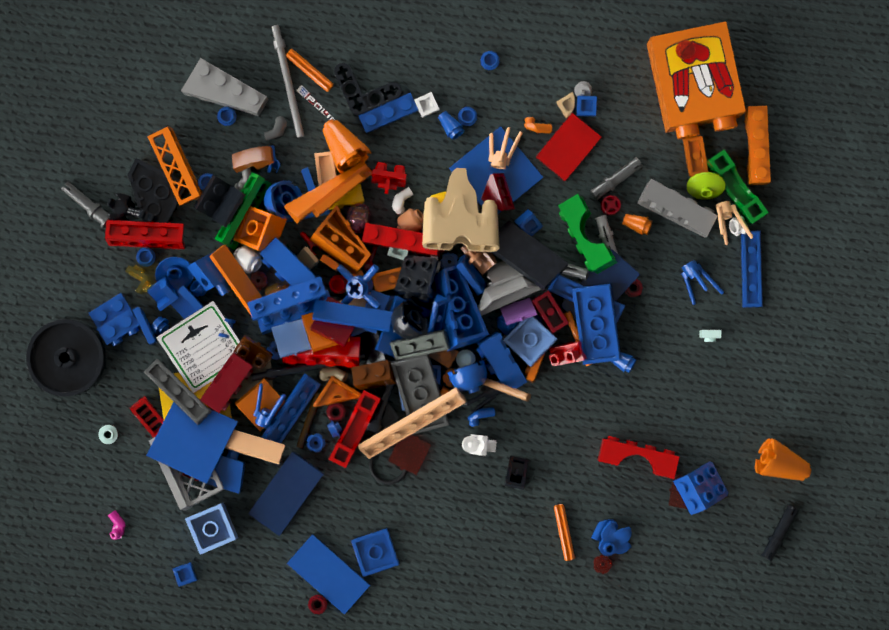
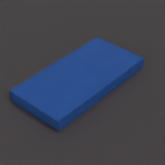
M611 283L572 288L579 341H581L582 351L587 357L582 361L583 365L621 360Z
M313 534L287 563L344 615L370 586L368 582Z

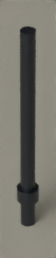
M361 353L360 361L366 360L365 353ZM301 364L275 370L270 368L264 372L251 374L252 382L262 380L263 378L274 380L275 377L327 368L329 366Z

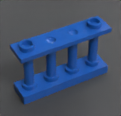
M320 276L247 302L252 320L258 321L261 333L264 335L272 332L271 327L302 319V315L314 311L316 300L326 301L328 296H331L329 291L325 290Z

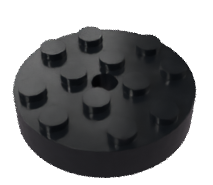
M61 319L44 325L33 335L27 348L26 363L31 378L42 390L56 396H76L88 391L99 381L106 364V351L101 338L91 327L79 321ZM68 353L72 361L69 360V362L64 363L62 360L63 354Z

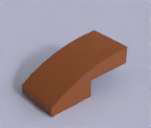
M255 147L232 154L234 171L239 173L252 166L258 170L274 163L272 147Z

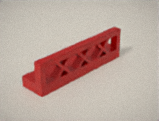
M107 220L105 240L108 246L185 249V242L183 240L184 224Z

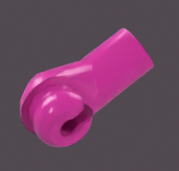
M115 510L108 515L114 523L112 532H110V537L113 540L122 538L126 526L124 520Z

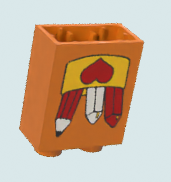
M727 22L650 37L647 49L665 132L676 131L677 139H685L700 135L699 126L713 123L715 132L737 127L736 118L741 117L746 110Z

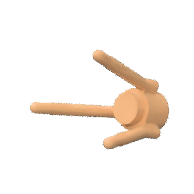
M510 128L506 129L501 151H496L495 154L493 133H490V156L488 161L492 162L491 167L505 170L506 166H509L510 159L523 134L521 131L516 137L508 156L505 150Z
M730 201L720 202L715 205L718 213L720 233L723 235L725 245L729 244L725 220L732 218V213L735 214L749 238H753L752 233L737 211L736 205H731Z

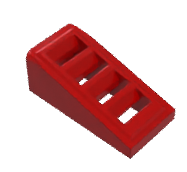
M146 396L133 404L130 410L154 438L160 427L155 431L152 428L159 422L162 424L164 419ZM144 404L147 405L141 412L137 411ZM151 410L152 413L143 419L142 416ZM156 416L157 419L148 425L147 422Z

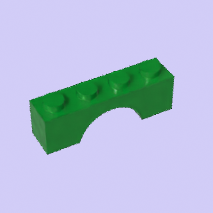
M725 150L707 161L710 171L724 179V191L734 205H736V208L748 225L753 224L769 213L760 199L742 181L734 162Z
M577 194L558 205L561 210L559 215L569 225L567 230L570 236L576 239L578 243L576 247L581 255L584 254L586 258L584 262L588 270L599 274L616 264L617 261L608 245L604 243H591L586 237L585 224L591 212L584 198Z

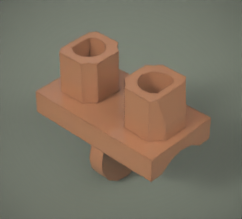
M465 245L460 248L470 259L468 263H473L482 275L497 263L492 253L469 251Z

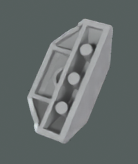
M525 276L497 286H493L492 282H490L484 290L478 309L482 316L542 289Z

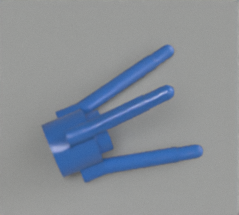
M695 260L682 267L684 272L681 275L685 280L693 305L696 302L688 277L691 280L696 278L703 289L708 291V288L699 276L702 274L720 294L724 293Z
M260 383L253 416L257 417L255 420L257 425L269 428L274 415L286 398V394L281 395L272 410L268 408L260 410L263 384Z

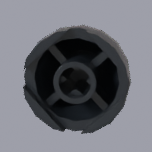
M412 300L399 304L391 315L394 332L404 339H414L425 334L429 329V320L427 316L424 318L421 313L424 311L422 307Z

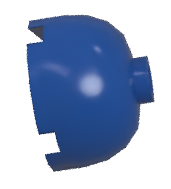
M279 181L271 185L266 190L264 196V206L267 212L283 219L292 218L284 206L302 196L300 189L291 184V181Z
M484 360L479 361V366L478 363H473L454 370L455 374L452 371L448 372L452 385L460 391L468 390L469 394L479 391V386L485 383L488 374Z

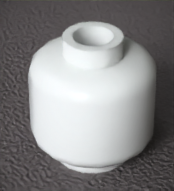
M246 245L237 248L233 254L245 273L256 272L262 265L260 252Z

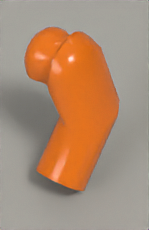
M534 117L525 118L524 126L526 129L536 133L552 132L551 124L535 123Z

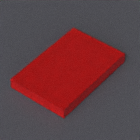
M572 113L538 153L536 158L562 180L566 181L601 139V136Z

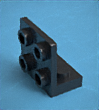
M212 175L193 208L211 217L226 228L232 222L238 207L243 204L245 194L229 183Z

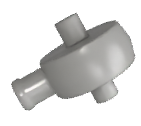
M582 81L575 86L574 93L576 97L591 96L592 87L588 82Z

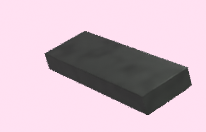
M445 329L426 333L414 339L402 338L390 342L395 361L445 351L451 348Z

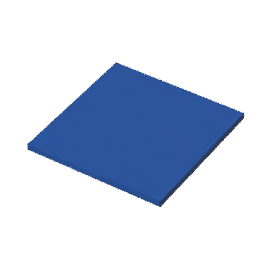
M502 127L493 132L494 154L496 151H501L506 133ZM489 136L449 168L451 172L456 168H466L468 181L474 188L477 202L481 207L484 204L481 198L491 174L504 173L513 202L543 178L518 146L510 159L509 166H506L505 170L491 167L492 162L488 161L490 156ZM510 137L508 138L505 150L507 156L514 143Z
M173 402L146 456L207 484L238 421L210 409L212 412L197 425Z

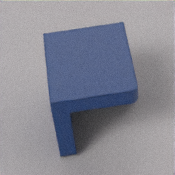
M165 276L147 289L149 295L157 302V307L160 311L178 299L177 289Z

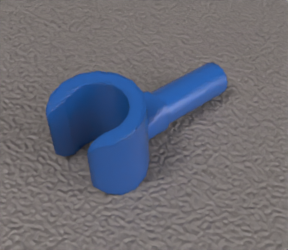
M272 145L274 163L268 165L267 171L270 173L271 168L274 167L276 173H278L280 162L276 160L275 146Z

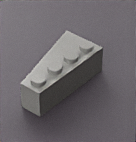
M202 58L198 61L181 90L184 95L231 107L256 116L261 114L268 102L267 96Z
M650 179L637 202V204L704 238L708 236L717 218V215L714 214L715 211L706 206L703 208L695 200L685 198L679 192L669 189L653 179Z

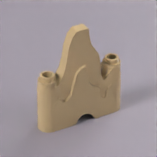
M456 168L451 173L446 196L441 204L436 197L426 199L423 215L424 248L451 250L455 244L462 243L469 251L495 252L499 250L497 205L494 200H486L482 205L481 213H479L477 195L468 181L466 168Z

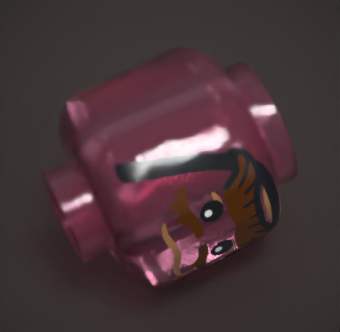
M356 203L348 209L346 220L350 223L354 233H361L364 231L365 223H371L372 212L367 205Z

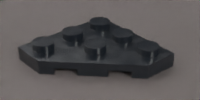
M136 158L128 173V178L139 210L141 211L142 209L147 213L154 214L152 222L169 223L178 206V202L164 171ZM171 175L173 181L180 182V179ZM183 186L179 193L181 198L186 190V187Z

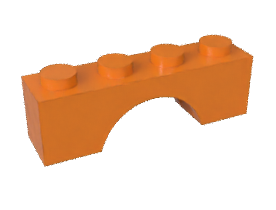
M748 106L745 109V129L749 146L747 164L748 185H767L771 182L767 106Z

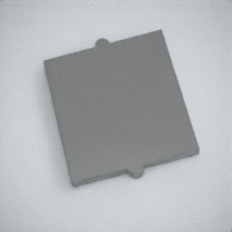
M504 261L496 263L487 271V277L491 280L493 286L523 276Z

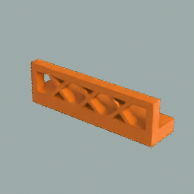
M167 126L147 136L179 206L194 199L198 200L202 190L199 188L196 177L173 128ZM161 135L166 140L163 148L158 147L154 140ZM166 152L172 153L174 157L172 165L166 164L163 160ZM174 169L179 170L182 174L180 182L173 181L171 177ZM182 186L188 188L191 196L183 200L179 194Z

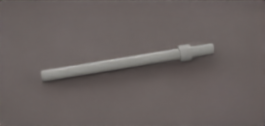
M279 25L272 26L275 40L273 44L278 53L297 138L304 137L284 49L286 47L285 41L282 39Z

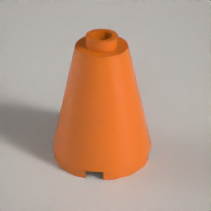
M329 120L324 124L322 131L340 174L361 162L367 161L369 158L367 154H371L370 149L338 120Z
M768 438L758 451V453L762 454L760 460L756 459L755 471L760 475L803 481L811 474L810 464L776 439Z

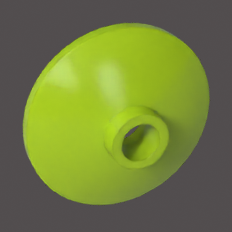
M712 172L698 173L687 182L688 193L697 199H713L721 195L725 190L724 179Z

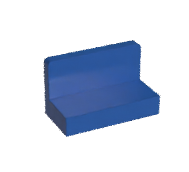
M185 285L177 290L178 299L171 303L173 308L184 319L204 307Z

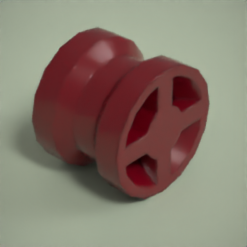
M614 195L605 197L601 203L602 212L609 216L615 215L621 208L620 200Z

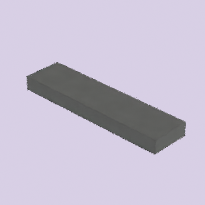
M158 359L144 371L197 425L212 412Z

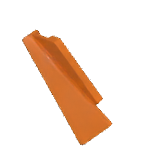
M361 162L291 201L284 208L297 224L311 212L318 218L372 175V171L365 162Z

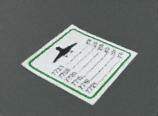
M214 301L156 337L193 393L214 380L240 342L228 322L224 321L225 318ZM219 333H224L229 335V338L220 337L218 335Z

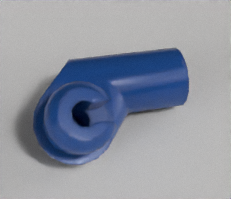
M493 407L478 409L469 415V425L471 427L479 426L480 418L494 417L495 409Z

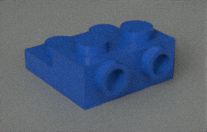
M122 293L89 312L106 345L110 346L112 344L114 347L123 341L122 338L127 334L132 336L139 332L138 328L140 325Z

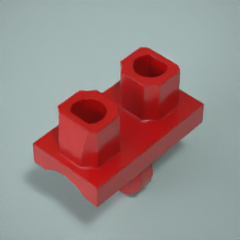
M377 162L375 169H372L371 183H378L379 188H385L384 194H389V189L397 190V186L405 188L407 177L405 166L395 165L394 172L387 171L386 163Z
M581 341L568 342L549 348L551 353L549 359L552 366L584 361L587 358L582 351Z

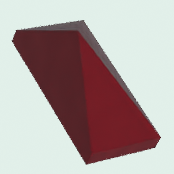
M504 173L491 174L481 200H494L498 210L510 211L514 210L515 207Z

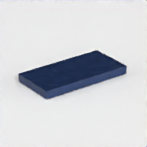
M611 249L617 263L599 274L591 271L588 279L583 280L580 284L583 286H593L611 283L613 300L617 301L640 273ZM566 299L560 306L566 312L571 311L576 320L574 303Z
M292 451L248 514L280 536L324 473Z

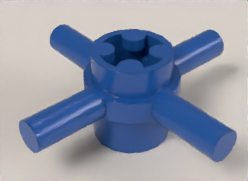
M340 264L337 270L348 281L346 284L348 294L341 303L348 305L354 298H364L374 309H379L381 304L370 294L373 289L371 278L377 273L379 267L373 264L365 275L353 276L343 264Z

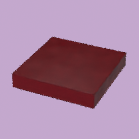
M329 296L326 299L328 302L343 304ZM314 320L310 327L311 331L345 347L355 329L354 326Z

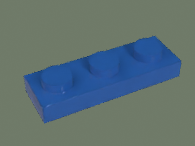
M408 93L359 115V119L367 134L417 112L418 108L412 94Z

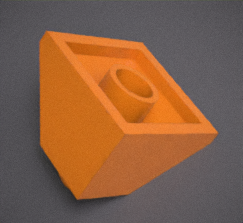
M250 206L236 230L233 240L255 250L262 251L275 237L278 239L281 237L287 219Z

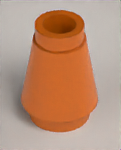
M626 214L623 225L641 235H648L652 220H649V217Z

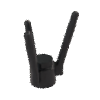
M481 385L483 386L481 388L482 394L466 402L465 405L468 406L483 397L486 398L471 411L472 414L489 401L495 399L496 395L500 394V391Z

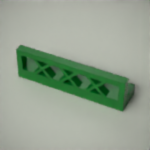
M251 172L241 190L245 194L243 204L238 207L232 222L226 228L221 226L215 240L233 250L237 248L239 242L233 241L230 244V241L251 203L254 202L253 207L259 208L266 190L271 186L270 182L260 175ZM265 184L261 192H258L261 185Z

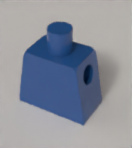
M212 253L187 266L204 290L208 291L216 286L221 296L231 291L225 278L209 256Z
M228 450L227 456L221 455L215 470L225 490L240 494L242 491L245 462L238 460L239 452ZM209 479L207 484L218 487L215 480Z

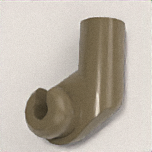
M337 366L322 368L319 378L322 381L329 380V377L335 376L344 382L348 378V373Z

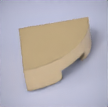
M573 92L556 102L565 118L572 114L575 107Z

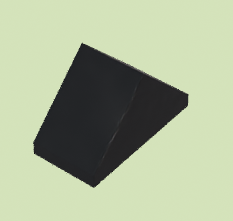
M510 456L504 486L524 490L529 459Z

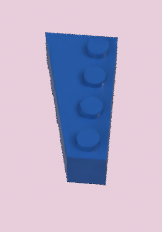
M457 266L441 270L434 276L437 294L448 298L443 323V330H446L451 346L447 350L448 352L477 343L489 335L468 283Z

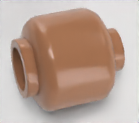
M410 208L397 219L398 229L414 232L423 230V214L418 209Z

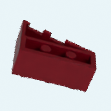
M233 351L200 398V401L218 413L221 410L225 412L231 403L229 399L232 394L237 395L242 388L240 385L244 378L247 380L253 372L251 369L253 367L252 364Z

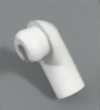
M409 187L394 196L392 209L396 214L404 213V201L413 196Z

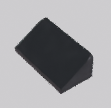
M369 331L360 333L367 364L386 361L385 354L375 350L380 337L379 332L377 331L376 334Z

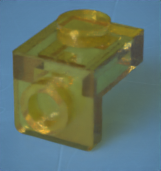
M129 265L125 272L141 281L136 292L142 294L144 291L146 293L147 289L151 286V282H149L151 278L145 275V270L138 265L134 267Z

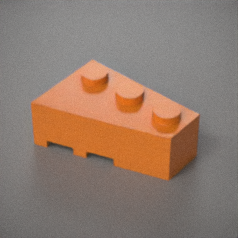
M337 205L310 238L312 242L340 264H343L354 275L371 255L359 236L351 229L348 220H345Z

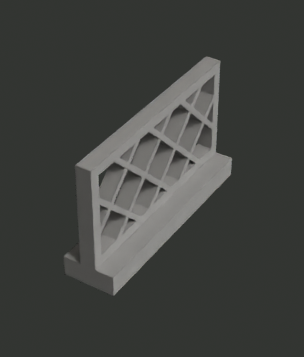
M155 437L149 440L150 445H152ZM159 462L180 510L186 511L192 508L193 505L224 490L215 469L212 473L213 477L211 476L210 479L215 480L218 488L210 491L205 489L206 483L204 482L202 487L193 485L195 479L191 477L189 483L184 482L181 478L182 472ZM192 487L200 489L198 498L193 501L189 495Z

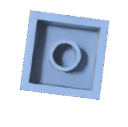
M224 502L185 518L199 554H203L238 538Z

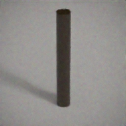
M319 393L314 394L296 445L298 448L304 449L318 409L313 404L320 395Z

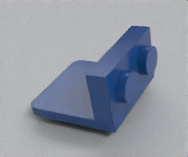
M711 461L673 481L691 515L708 509L728 496V491Z

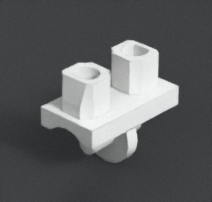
M471 434V436L463 439L462 448L470 454L486 456L487 452H496V440H488V436Z

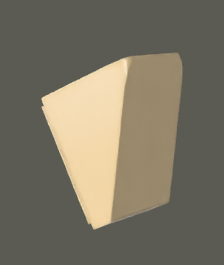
M306 246L297 255L298 259L310 270L319 263V260Z

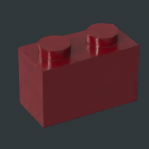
M549 290L531 301L551 333L569 324Z

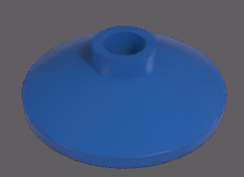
M181 257L164 259L156 268V281L158 282L165 276L177 290L183 285L188 287L194 277L187 267L191 265L190 262Z

